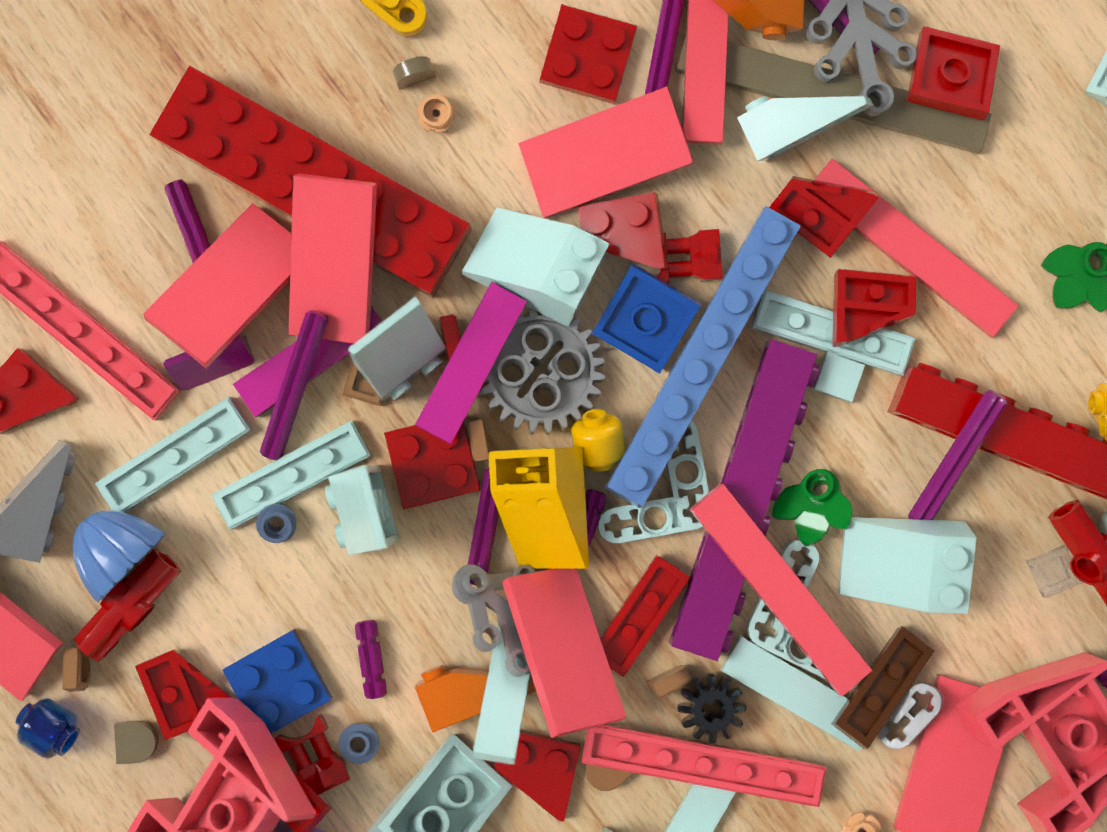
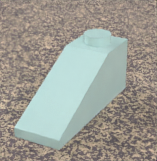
M764 96L746 105L747 112L737 117L757 161H768L872 107L873 103L870 98L865 96L772 98L768 100L767 96Z

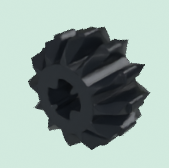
M708 673L706 677L707 685L704 686L698 677L692 678V683L697 689L695 692L682 688L681 695L690 702L678 704L677 710L680 713L689 714L683 718L681 723L684 728H690L695 725L692 733L695 739H700L707 730L709 742L715 743L717 731L721 730L726 739L732 737L731 731L727 727L730 723L735 727H742V720L735 716L734 713L745 712L746 705L742 702H734L743 693L739 687L728 691L731 684L730 678L724 676L716 686L714 673ZM715 699H718L719 701L716 703L720 707V711L718 713L711 711L708 716H705L707 712L703 704L705 702L712 704Z

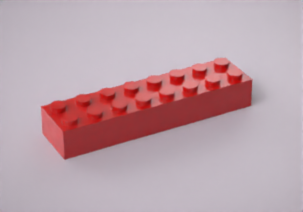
M190 65L149 134L166 148L292 218L293 176L296 174L377 183L373 265L432 298L437 293L472 231L470 223Z

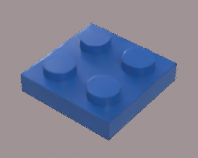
M633 263L592 331V334L660 374L700 309L701 303Z
M295 629L222 670L238 699L264 721L271 734L333 698Z

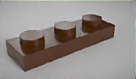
M903 626L898 627L871 665L872 671L860 681L831 724L860 747L868 749L928 662L934 650Z

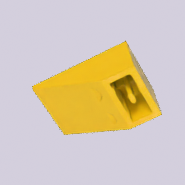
M583 447L489 451L491 494L519 566L529 565L534 569L589 568Z

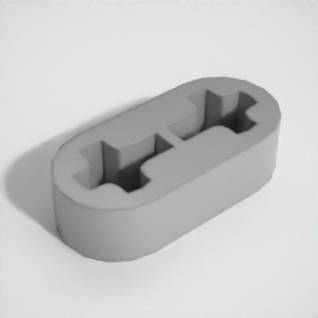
M927 683L911 687L878 733L882 743L893 749L905 748L912 744L939 716L944 708V698L939 688ZM918 692L922 695L929 692L932 693L934 697L930 702L934 706L933 710L923 709L915 716L911 711L919 703V700L915 697ZM907 716L911 720L903 729L907 737L905 740L900 737L892 740L889 736L892 729L888 724L890 721L895 724L899 723Z

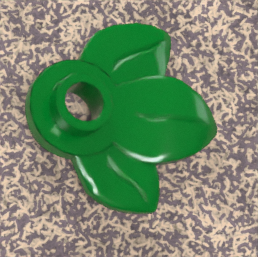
M1092 242L1082 248L1064 245L1058 247L1045 257L1041 265L1042 268L1057 277L1052 290L1055 307L1060 309L1073 308L1087 300L1100 313L1107 309V244ZM1092 255L1100 260V267L1098 269H1093L1089 264V259Z
M817 469L806 474L801 484L789 486L780 493L774 504L772 516L778 520H795V528L800 541L804 546H810L821 541L828 533L830 526L840 530L848 529L853 512L850 501L840 493L841 486L836 475L826 469ZM818 486H828L827 491L823 495L815 494Z

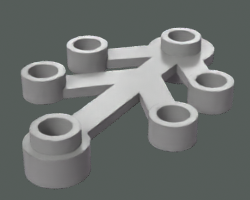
M830 0L820 16L814 18L807 26L806 36L808 40L814 44L824 43L832 34V23L845 5L849 23L829 53L820 58L815 64L814 75L819 81L824 83L834 80L840 73L841 62L854 44L863 90L859 93V96L868 97V95H874L879 100L878 107L872 106L863 112L869 116H879L891 107L894 93L887 83L879 81L872 43L890 55V62L897 69L908 68L916 60L917 51L912 44L899 41L866 18L864 5L882 15V24L889 31H898L907 23L909 18L908 10L903 5L893 4L889 0ZM890 12H895L900 16V23H895L890 19ZM813 26H822L825 30V35H816ZM898 50L905 51L908 54L909 60H900ZM823 63L831 65L833 74H825L821 69V65Z
M465 565L454 574L452 591L457 600L469 606L475 631L473 635L475 647L482 652H489L500 644L502 635L507 655L505 660L507 671L516 677L524 675L530 669L508 600L495 591L504 589L502 581L507 577L517 576L520 573H534L536 571L529 565H521L513 572L487 574L479 566ZM469 579L475 582L477 588H474L470 584ZM486 606L497 614L500 631L496 626L489 624ZM483 633H487L490 636L491 644L484 640ZM515 657L522 660L523 668L516 664Z

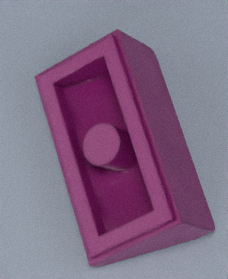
M239 334L207 368L186 352L166 359L163 364L179 388L189 390L255 363V359L246 336Z

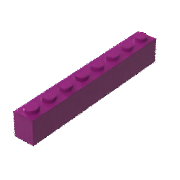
M773 339L765 343L720 482L725 485L765 536L771 519L765 515L770 500L776 502L783 483V479L778 478L782 462L788 464L794 450L795 441L790 440L794 425H801L807 410V403L802 402L806 388H813L820 368L819 365L814 364L817 357L816 353ZM706 530L702 537L669 643L672 647L718 662L720 653L727 654L732 642L733 631L728 630L733 614L739 616L744 605L746 593L741 592L745 578Z

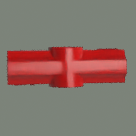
M1078 500L1067 502L1055 509L1048 518L1074 556L1070 561L1072 573L1083 583L1093 585L1107 606V534L1098 531Z
M154 549L127 579L121 580L103 598L100 603L102 606L100 610L73 638L77 648L87 657H91L97 662L103 660L128 631L134 630L151 613L155 607L153 603L182 572L177 563L158 549Z

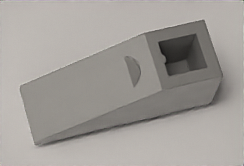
M59 440L0 503V555L40 563L42 553L50 551L54 537V530L49 529L53 514L59 515L64 501V492L60 491L63 476L71 474L75 460V453L70 452L72 446L67 442Z

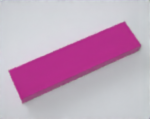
M493 282L490 283L418 417L415 426L449 444L452 443L527 302L526 300Z
M372 305L370 331L383 322ZM322 339L307 383L349 356L348 348L353 343ZM296 342L233 384L254 417H259L275 406Z

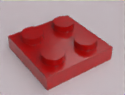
M561 4L539 79L540 83L615 105L637 26Z
M923 26L918 36L917 57L913 64L907 102L984 121L990 112L1000 45Z
M464 421L451 444L415 425L384 433L403 510L481 490Z

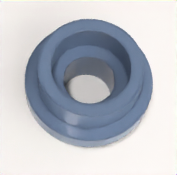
M270 504L264 507L259 512L256 520V528L259 535L271 543H282L290 539L297 525L294 512L283 504ZM273 517H280L284 524L281 527H273L269 520Z
M365 723L349 725L344 729L339 738L341 754L352 763L361 764L368 762L375 756L379 748L377 732L373 727ZM355 737L364 739L366 743L365 749L355 750L351 743L352 739Z

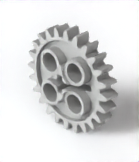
M531 308L529 309L528 317L524 318L520 314L484 381L488 385L480 390V397H493L488 405L489 411L499 407L503 410L499 419L501 423L511 416L515 418L514 430L516 431L525 422L528 423L530 435L534 434L537 425H542L546 435H550L552 423L556 422L559 428L564 431L567 429L566 418L568 416L575 422L582 419L578 408L585 411L593 408L592 403L586 397H599L601 391L592 384L603 382L605 375L594 370L603 366L605 360L593 357V354L599 350L600 343H587L592 330L588 329L580 333L577 330L580 318L573 320L569 327L545 315H538L537 311ZM533 334L540 335L545 339L547 347L541 351H534L527 346L525 339ZM558 342L562 343V349L549 362L546 374H540L523 398H519L517 393L531 378L534 366H540L554 345ZM569 358L577 364L578 372L574 375H565L559 370L557 362L561 359ZM515 365L521 369L523 378L517 382H509L502 376L501 370L505 366ZM539 389H547L553 394L554 403L547 407L540 406L535 402L533 393Z

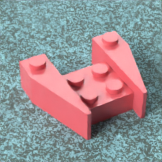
M1085 652L986 683L954 706L974 738L994 750H998L1019 733L1023 732L1051 776L1048 781L1017 803L1035 832H1084L1094 824L1107 806V699L1094 680L1095 677L1107 669V660Z
M208 698L188 730V733L214 756L186 804L178 797L146 800L127 832H273L280 819L284 822L313 819L316 812L264 721L238 698Z

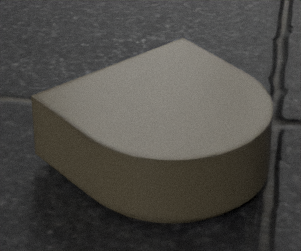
M426 56L403 61L396 65L393 70L399 90L436 77L431 60Z
M126 721L114 724L116 764L143 762L157 750L159 738L157 731L151 724L144 721Z

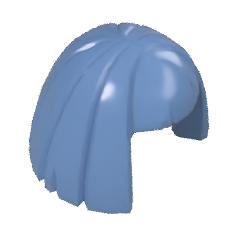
M99 511L85 518L75 530L72 551L78 574L92 598L98 603L134 567L133 563H138L166 534L152 523L121 511Z

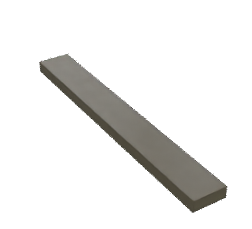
M686 35L676 72L685 74ZM727 42L726 86L770 98L859 96V93L863 90L860 77L840 72L834 80L824 83L815 77V65ZM821 67L825 74H833V70ZM890 86L894 93V100L891 107L883 114L869 116L862 111L849 118L979 154L984 146L992 113H989L985 120L982 121L907 102V90ZM868 95V98L873 103V107H878V98L874 95Z

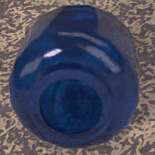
M49 698L39 700L34 705L31 703L25 705L15 721L19 726L17 731L18 742L45 759L55 757L57 754L59 756L65 755L77 740L80 729L76 727L77 716Z

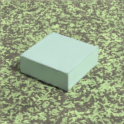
M826 352L812 390L851 403L865 365L831 352Z

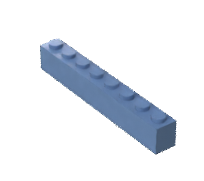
M767 206L758 215L604 489L637 508L643 507L801 225Z

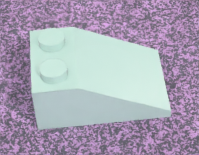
M497 207L464 266L462 275L486 287H489L490 283L493 282L526 300L525 306L569 327L604 258L609 243L574 225Z
M416 297L348 348L354 365L383 402L390 396L394 401L402 397L413 387L409 381L421 372L428 376L444 363L441 356L446 353L445 345Z
M364 465L328 477L330 486L325 487V493L330 509H337L340 524L335 525V532L340 548L346 547L348 555L380 550L399 542L380 465Z
M852 517L848 529L843 531L838 592L840 595L927 613L968 614L977 537L965 521Z
M451 734L395 796L367 832H478L511 789L512 785L484 760L473 758V750L455 734Z

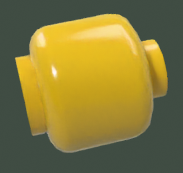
M593 409L585 412L582 415V419L576 421L571 428L573 447H583V465L591 471L602 472L614 468L626 451L623 426L620 419L606 413L602 409Z

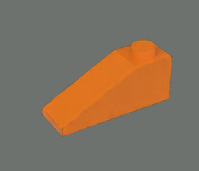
M713 0L746 30L762 33V38L766 40L786 39V34L803 29L804 0Z
M440 665L421 673L423 680L418 681L415 690L432 733L481 713L489 670L453 667L445 671L444 666ZM531 674L527 695L536 692Z

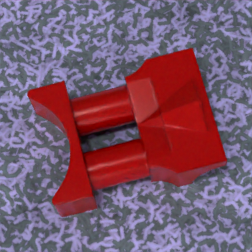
M719 229L699 230L696 234L684 238L666 239V232L663 233L666 256L667 254L689 253L690 261L668 262L667 258L668 270H660V273L656 276L667 284L669 283V278L677 277L696 278L701 282L723 278Z
M322 714L318 715L309 733L300 737H287L279 734L275 738V742L281 752L288 750L298 770L296 772L297 775L318 795L350 780L345 759L335 751L333 752L324 734V731L329 727ZM308 739L318 757V760L311 762L302 743Z

